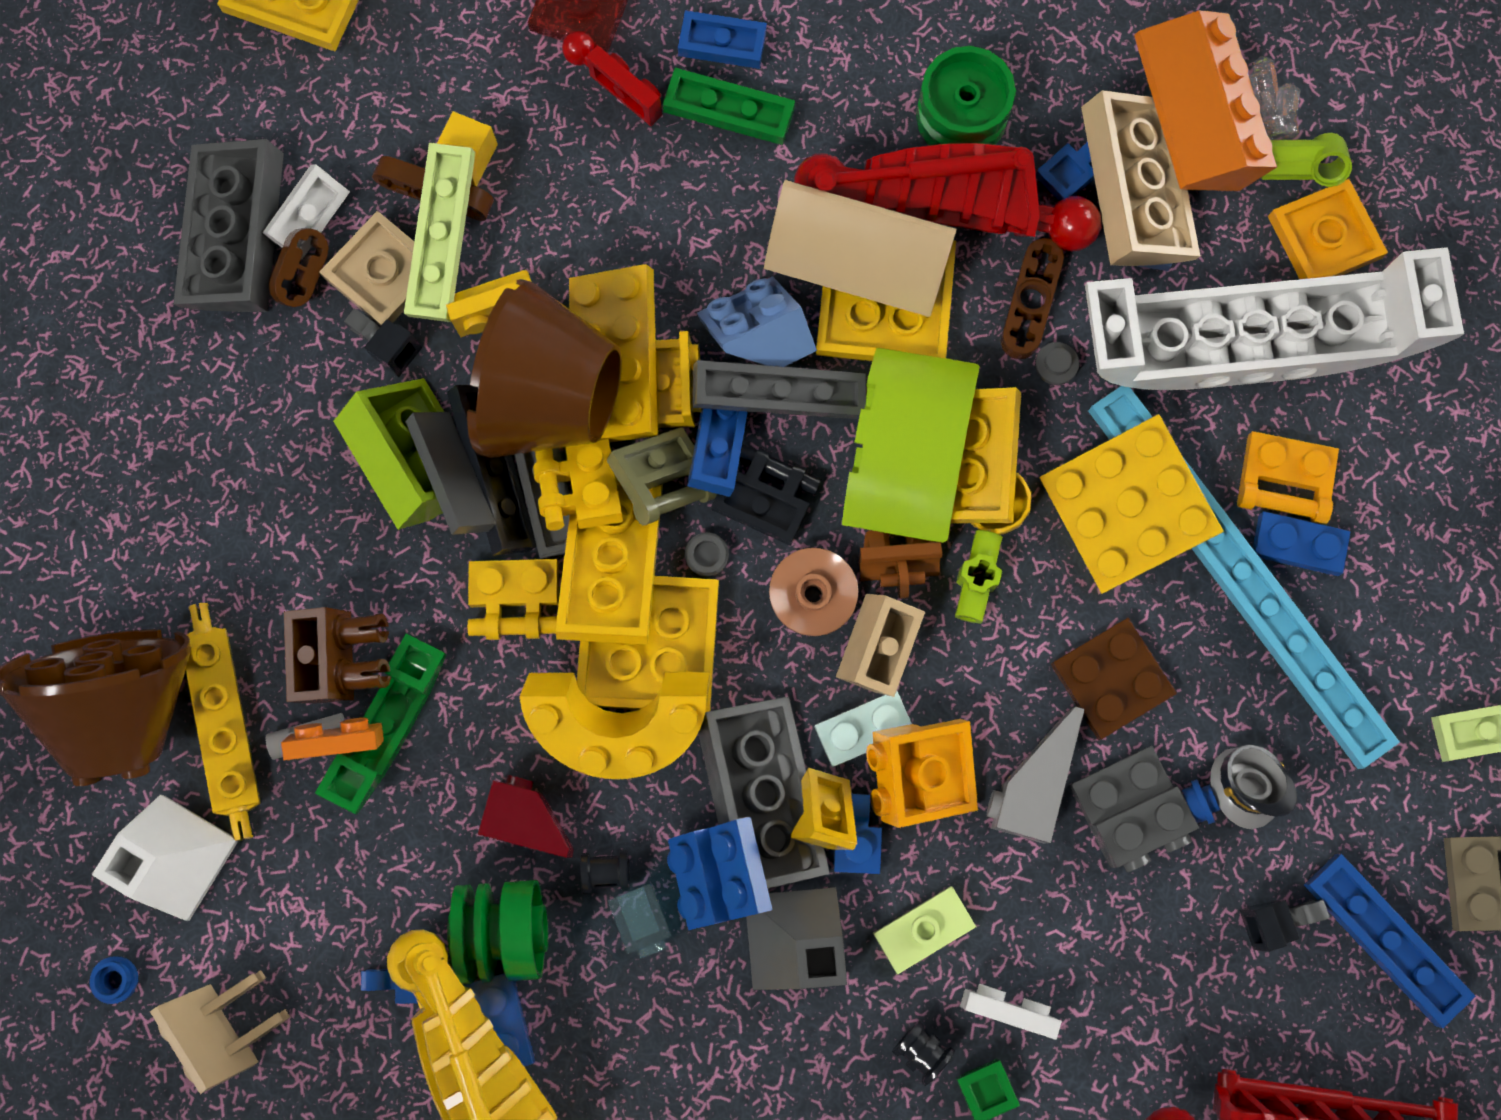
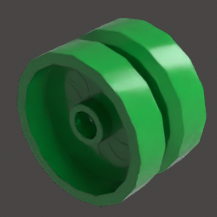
M975 46L951 48L933 60L925 71L916 111L918 130L929 146L959 143L997 144L1004 134L1016 94L1013 74L1004 60L987 49Z

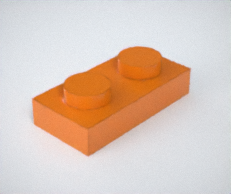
M354 718L340 722L341 728L323 730L321 723L294 727V733L281 742L283 760L378 749L384 741L382 723L369 724L368 718Z

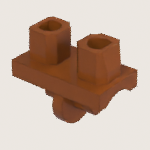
M867 531L865 533L864 547L860 548V581L880 580L881 587L897 586L899 599L909 598V585L925 584V577L939 576L940 558H942L941 542L905 536L906 545L890 546L888 533Z

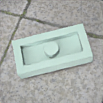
M896 691L895 697L884 695L816 724L814 727L833 768L865 754L867 746L873 744V731L912 723L898 691Z

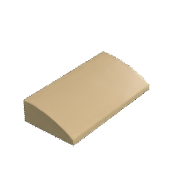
M1102 90L1081 108L1110 265L1145 266L1196 260L1201 255L1188 190H1183L1179 187L1153 97Z
M785 180L774 217L764 269L930 317L957 229Z

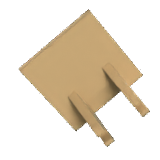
M261 970L256 974H251L220 996L217 995L210 984L161 1004L150 1011L158 1024L161 1036L169 1042L183 1065L186 1077L194 1083L200 1094L257 1064L259 1061L249 1046L290 1018V1015L284 1009L238 1038L222 1012L223 1008L266 979Z

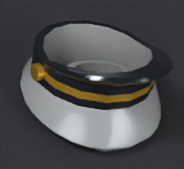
M1246 745L1226 749L1215 758L1211 769V788L1219 808L1236 825L1246 829L1264 827L1274 817L1288 815L1296 807L1297 792L1294 782L1285 770L1284 765L1268 750L1255 745Z

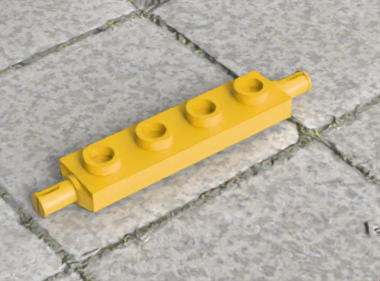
M199 603L202 620H200L197 605L193 604L189 606L194 631L187 634L191 643V653L186 667V675L212 812L217 815L229 816L233 838L235 841H242L240 823L244 839L253 838L248 811H251L261 802L228 632L226 628L212 627L208 603Z

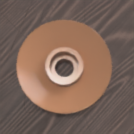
M821 548L801 549L783 559L775 569L769 588L770 602L777 618L790 630L806 636L827 635L841 628L852 616L858 600V583L852 568L836 553ZM810 587H816L821 591L822 597L817 602H810L805 597V591Z

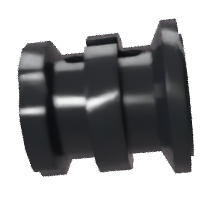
M918 1020L901 1038L892 1052L897 1057L903 1055L908 1060L906 1066L913 1072L916 1069L923 1074L921 1083L926 1086L946 1067L952 1059L955 1050L952 1047L944 1050L939 1045L940 1039L934 1033L929 1036L924 1031L925 1025Z

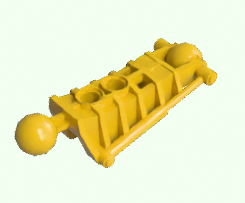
M424 929L411 930L401 935L390 948L387 956V969L392 981L401 989L412 992L417 999L420 1010L411 1018L421 1066L441 1119L557 1120L553 1108L512 1050L503 1044L494 1031L490 1019L483 1015L471 988L463 986L449 966L448 952L444 942L435 933Z

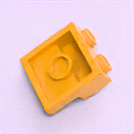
M957 719L926 726L909 724L872 732L873 744L867 746L866 756L870 768L876 771L878 788L873 789L871 792V805L875 814L881 816V821L900 828L978 811L970 721Z

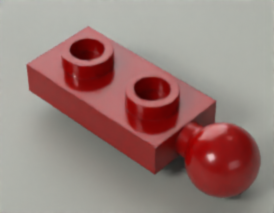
M575 31L565 37L562 44V52L565 59L576 66L586 65L589 68L590 76L652 127L662 116L661 95L658 89L649 80L643 78L640 81L630 72L626 62L615 53L609 55L598 45L595 47L593 39L587 33Z

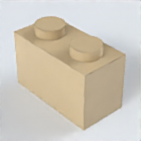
M866 594L836 678L875 693L895 697L925 611L886 595Z

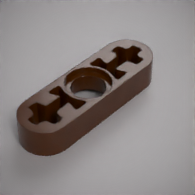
M381 156L372 175L373 180L388 190L421 201L425 168L390 156ZM471 184L466 217L485 221L494 198L485 190Z
M1041 238L1033 241L1028 246L1022 260L1000 340L1003 351L1014 359L1031 357L1038 349L1043 337L1064 261L1062 248H1059L1051 239ZM1040 252L1048 253V261L1052 263L1047 264L1042 279L1034 277L1038 266V259L1033 257H1038ZM1028 289L1036 290L1042 295L1044 304L1038 309H1029L1022 304L1020 294ZM1023 319L1031 320L1028 325L1026 338L1032 340V342L1026 341L1023 347H1019L1016 345V338L1010 336V334H1017Z

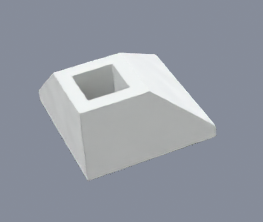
M159 795L116 835L92 875L135 901L185 921H190L238 841H235L230 834L168 797Z

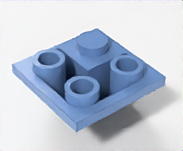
M773 276L768 279L755 280L748 284L745 290L731 297L715 299L709 303L706 309L697 312L700 321L723 351L731 355L766 366L785 367L817 351L801 306Z

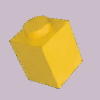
M454 111L437 144L470 147L475 151L471 184L474 186L478 185L498 145L491 126Z

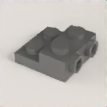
M1153 746L1147 747L1069 785L1110 868H1118L1123 865L1126 872L1138 869L1152 861L1148 854L1149 852L1162 846L1165 847L1167 853L1177 850L1191 843L1192 839L1189 833L1199 829L1179 787H1173Z

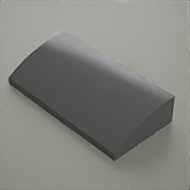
M267 139L191 145L173 303L175 306L206 311L268 312L269 282L272 275L275 242L262 232L278 211L284 153Z
M789 696L705 712L698 734L718 825L736 819L751 817L767 888L830 874L824 847L791 838V833L804 812L801 780L806 773Z

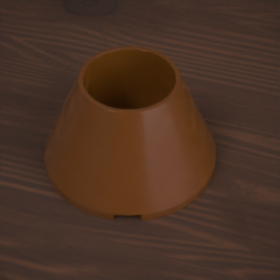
M519 279L516 284L520 286L516 290L506 288L493 307L478 345L471 374L470 385L478 387L476 411H467L469 439L472 448L477 454L489 458L597 442L608 426L620 386L622 354L619 346L537 284Z

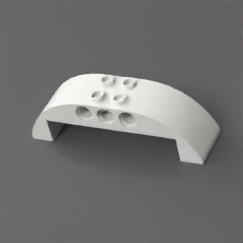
M1448 247L1402 252L1382 272L1135 295L1132 278L1087 282L1085 285L1097 373L1103 379L1113 384L1137 389L1188 390L1337 374L1415 355L1448 343L1464 334Z

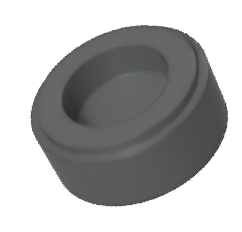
M706 532L694 536L688 542L685 549L687 566L695 575L702 578H712L721 574L729 562L727 544L720 536L714 533Z

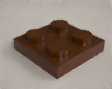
M1129 618L1124 619L1050 664L1076 706L1084 709L1083 717L1098 741L1177 694Z

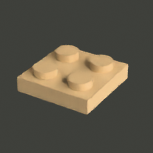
M376 211L319 273L378 325L381 326L386 319L393 323L405 308L414 241L380 212Z

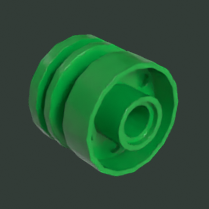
M538 880L504 882L500 904H495L494 895L489 883L479 884L476 895H474L471 885L455 886L448 916L447 940L453 972L462 985L474 983L477 970L482 983L492 982L497 967V960H502L503 970L508 981L542 978L545 952L548 949V918L546 907L543 905Z

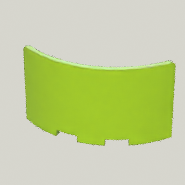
M876 348L867 380L865 409L860 411L855 443L862 444L863 448L857 447L852 472H849L842 525L941 543L948 540L964 445L980 366L978 364Z

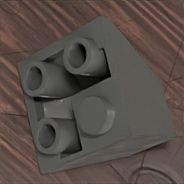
M836 887L769 893L773 910L746 916L753 990L806 989L847 985L843 934Z

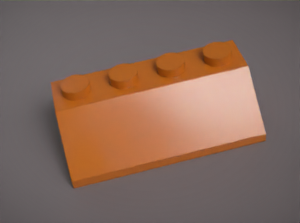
M1199 10L1139 30L1134 34L1180 189L1240 191L1277 168L1272 152V143L1267 136L1260 114V104L1254 95L1248 76V66L1242 57L1236 38V28L1228 13Z

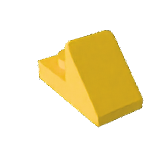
M808 768L801 780L804 812L794 827L791 838L832 850H854L857 845L850 780Z

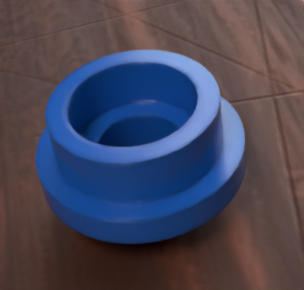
M1197 779L1191 781L1192 786L1182 789V792L1197 824L1206 820L1208 824L1214 823L1215 820L1212 813L1220 811L1210 784L1200 787Z
M113 956L101 960L94 967L90 976V988L93 995L99 1001L106 1004H116L127 1000L134 993L138 984V972L135 965L127 958L121 956ZM114 971L119 972L122 977L121 985L117 989L113 988L109 983V977Z

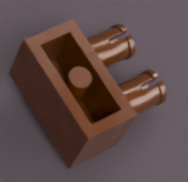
M328 607L284 611L286 702L317 704L354 700L355 689L388 687L391 676L373 675L374 673L391 672L387 660L378 659L374 661L353 662L352 644L384 643L387 641L389 631L379 632L377 629L371 630L372 628L389 627L385 615L381 613L351 618V611Z

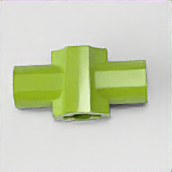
M976 530L969 559L964 561L957 575L956 583L961 586V592L955 613L956 618L971 623L981 624L983 622L989 593L996 589L1001 579L1002 570L996 565L1003 538L1001 535L989 531ZM976 568L984 570L983 577H989L981 586L974 584L975 577L968 575L972 574Z

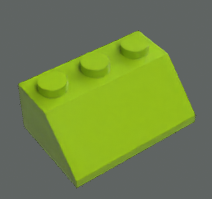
M424 378L357 391L333 421L398 530L430 521L443 513L406 424V420L413 412H444Z

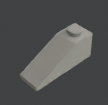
M1074 707L1068 710L1002 784L1001 790H993L987 808V817L993 818L991 829L1043 844L1051 843L1084 709Z

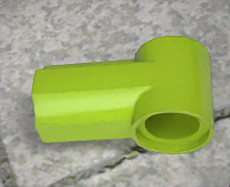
M1324 133L1313 140H1271L1272 152L1277 168L1261 177V179L1315 180L1321 186H1337L1345 182L1352 171V162L1347 144L1343 137L1335 133ZM1328 156H1338V158L1331 163H1320L1324 158Z

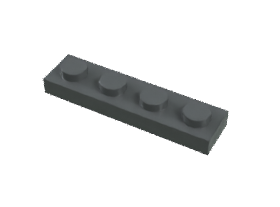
M697 360L693 364V408L859 419L860 411L865 409L866 373Z

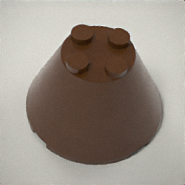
M143 629L104 633L51 645L53 654L31 661L30 654L26 653L1 665L0 694L65 773L72 777L73 785L88 786L101 781L102 777L121 774V777L124 779L141 777L151 771L149 763L155 761L162 754L191 653L190 639L182 632H175V639L162 638L161 629Z

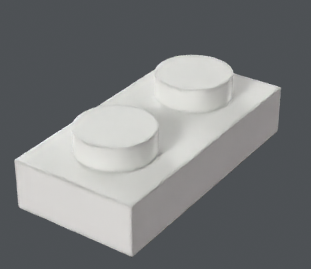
M310 165L262 233L280 247H283L287 236L295 229L311 228L321 233L350 191L319 166ZM311 237L307 241L299 240L297 243V247L303 250L300 260L304 258L311 248Z
M983 984L978 985L977 992L968 989L964 990L960 1007L964 1010L1057 1040L1062 1021L1049 1016L1050 1006L1026 998L1023 999L1022 1006L1005 1002L1006 992Z

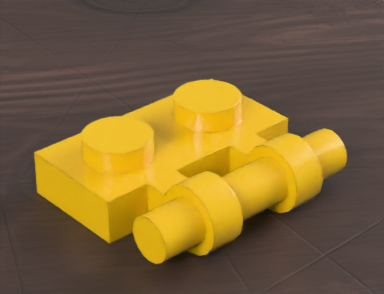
M609 439L565 447L567 460L560 462L554 460L552 449L535 451L534 479L540 484L541 489L538 506L541 516L545 517L548 530L556 531L564 527L563 516L574 514L577 516L579 529L623 522L615 474L606 461L611 454ZM571 481L573 494H560L558 483Z
M557 559L469 561L468 605L471 608L486 607L485 618L468 619L467 628L469 636H485L486 640H501L502 635H526V639H540L541 634H555L557 616L541 617V605L559 604V569ZM526 606L525 617L502 618V607Z

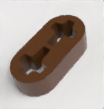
M300 228L295 229L287 236L269 282L270 294L279 304L298 307L307 303L312 296L320 276L319 271L324 266L329 250L326 238L318 230ZM311 237L310 245L316 248L315 254L306 255L300 265L299 262L303 250L297 247V243L299 240L307 241ZM296 270H298L295 285L300 287V292L298 295L290 294L286 298L287 290L281 287L283 280H292Z

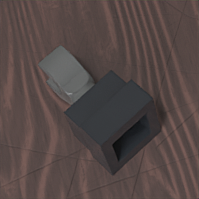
M354 308L344 320V323L351 327L350 330L368 341L364 348L371 357L397 377L401 376L422 349V346L410 331L399 324H393L388 319L379 328L377 324Z
M1314 899L1290 908L1286 900H1273L1239 910L1253 950L1268 952L1287 946L1286 943L1300 939L1296 927L1330 918L1324 899L1316 902Z

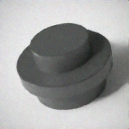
M1052 342L1042 347L1035 359V369L1039 377L1046 383L1063 385L1070 382L1079 369V358L1075 350L1069 345L1061 342Z

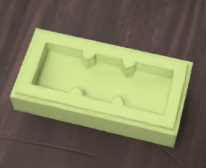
M950 886L873 932L898 975L974 929L976 925L954 888Z

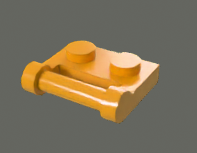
M1252 431L1247 438L1237 506L1249 510L1257 506L1311 517V522L1326 525L1331 518L1333 510L1332 492L1339 448ZM1258 480L1312 490L1315 491L1314 498L1310 500L1258 489L1257 483Z

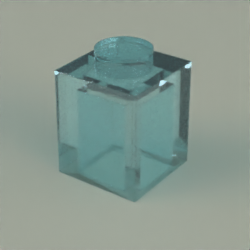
M654 883L608 900L627 954L638 950L640 957L644 958L667 948L664 939L673 936V932Z

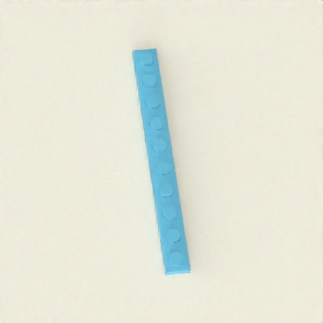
M1120 386L1092 405L1088 410L1109 440L1152 418V415L1130 387ZM1185 460L1224 531L1197 545L1192 550L1356 768L1363 769L1399 744L1400 741Z

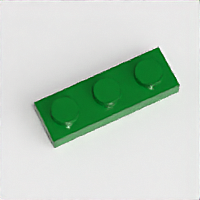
M679 68L674 69L663 102L664 113L780 145L784 144L795 109V100Z

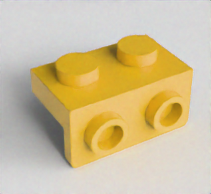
M522 270L455 293L454 302L446 304V308L460 338L469 334L483 332L491 311L506 288L516 290L520 286L516 284L519 279L531 281L528 271Z
M679 331V339L656 340L658 428L695 426L694 412H702V408H693V364L700 360L699 344H692L688 331Z

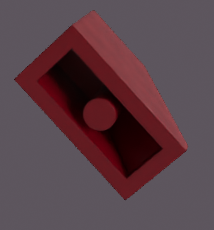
M507 775L505 783L492 781L478 835L572 858L573 846L544 795L532 791L533 781Z

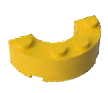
M665 672L661 690L655 699L640 710L626 713L605 711L589 702L579 690L574 673H529L519 697L525 721L533 736L559 762L573 770L593 777L631 779L663 769L673 763L690 747L704 719L710 684V672Z

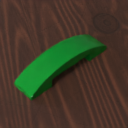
M405 634L389 662L391 672H384L386 676H391L388 687L379 689L363 717L368 718L369 724L382 723L384 741L375 750L337 754L315 792L316 795L355 815L359 813L383 779L405 742L436 682L446 658V653Z

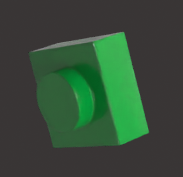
M998 1058L955 1077L974 1120H989L1020 1106L1002 1063Z

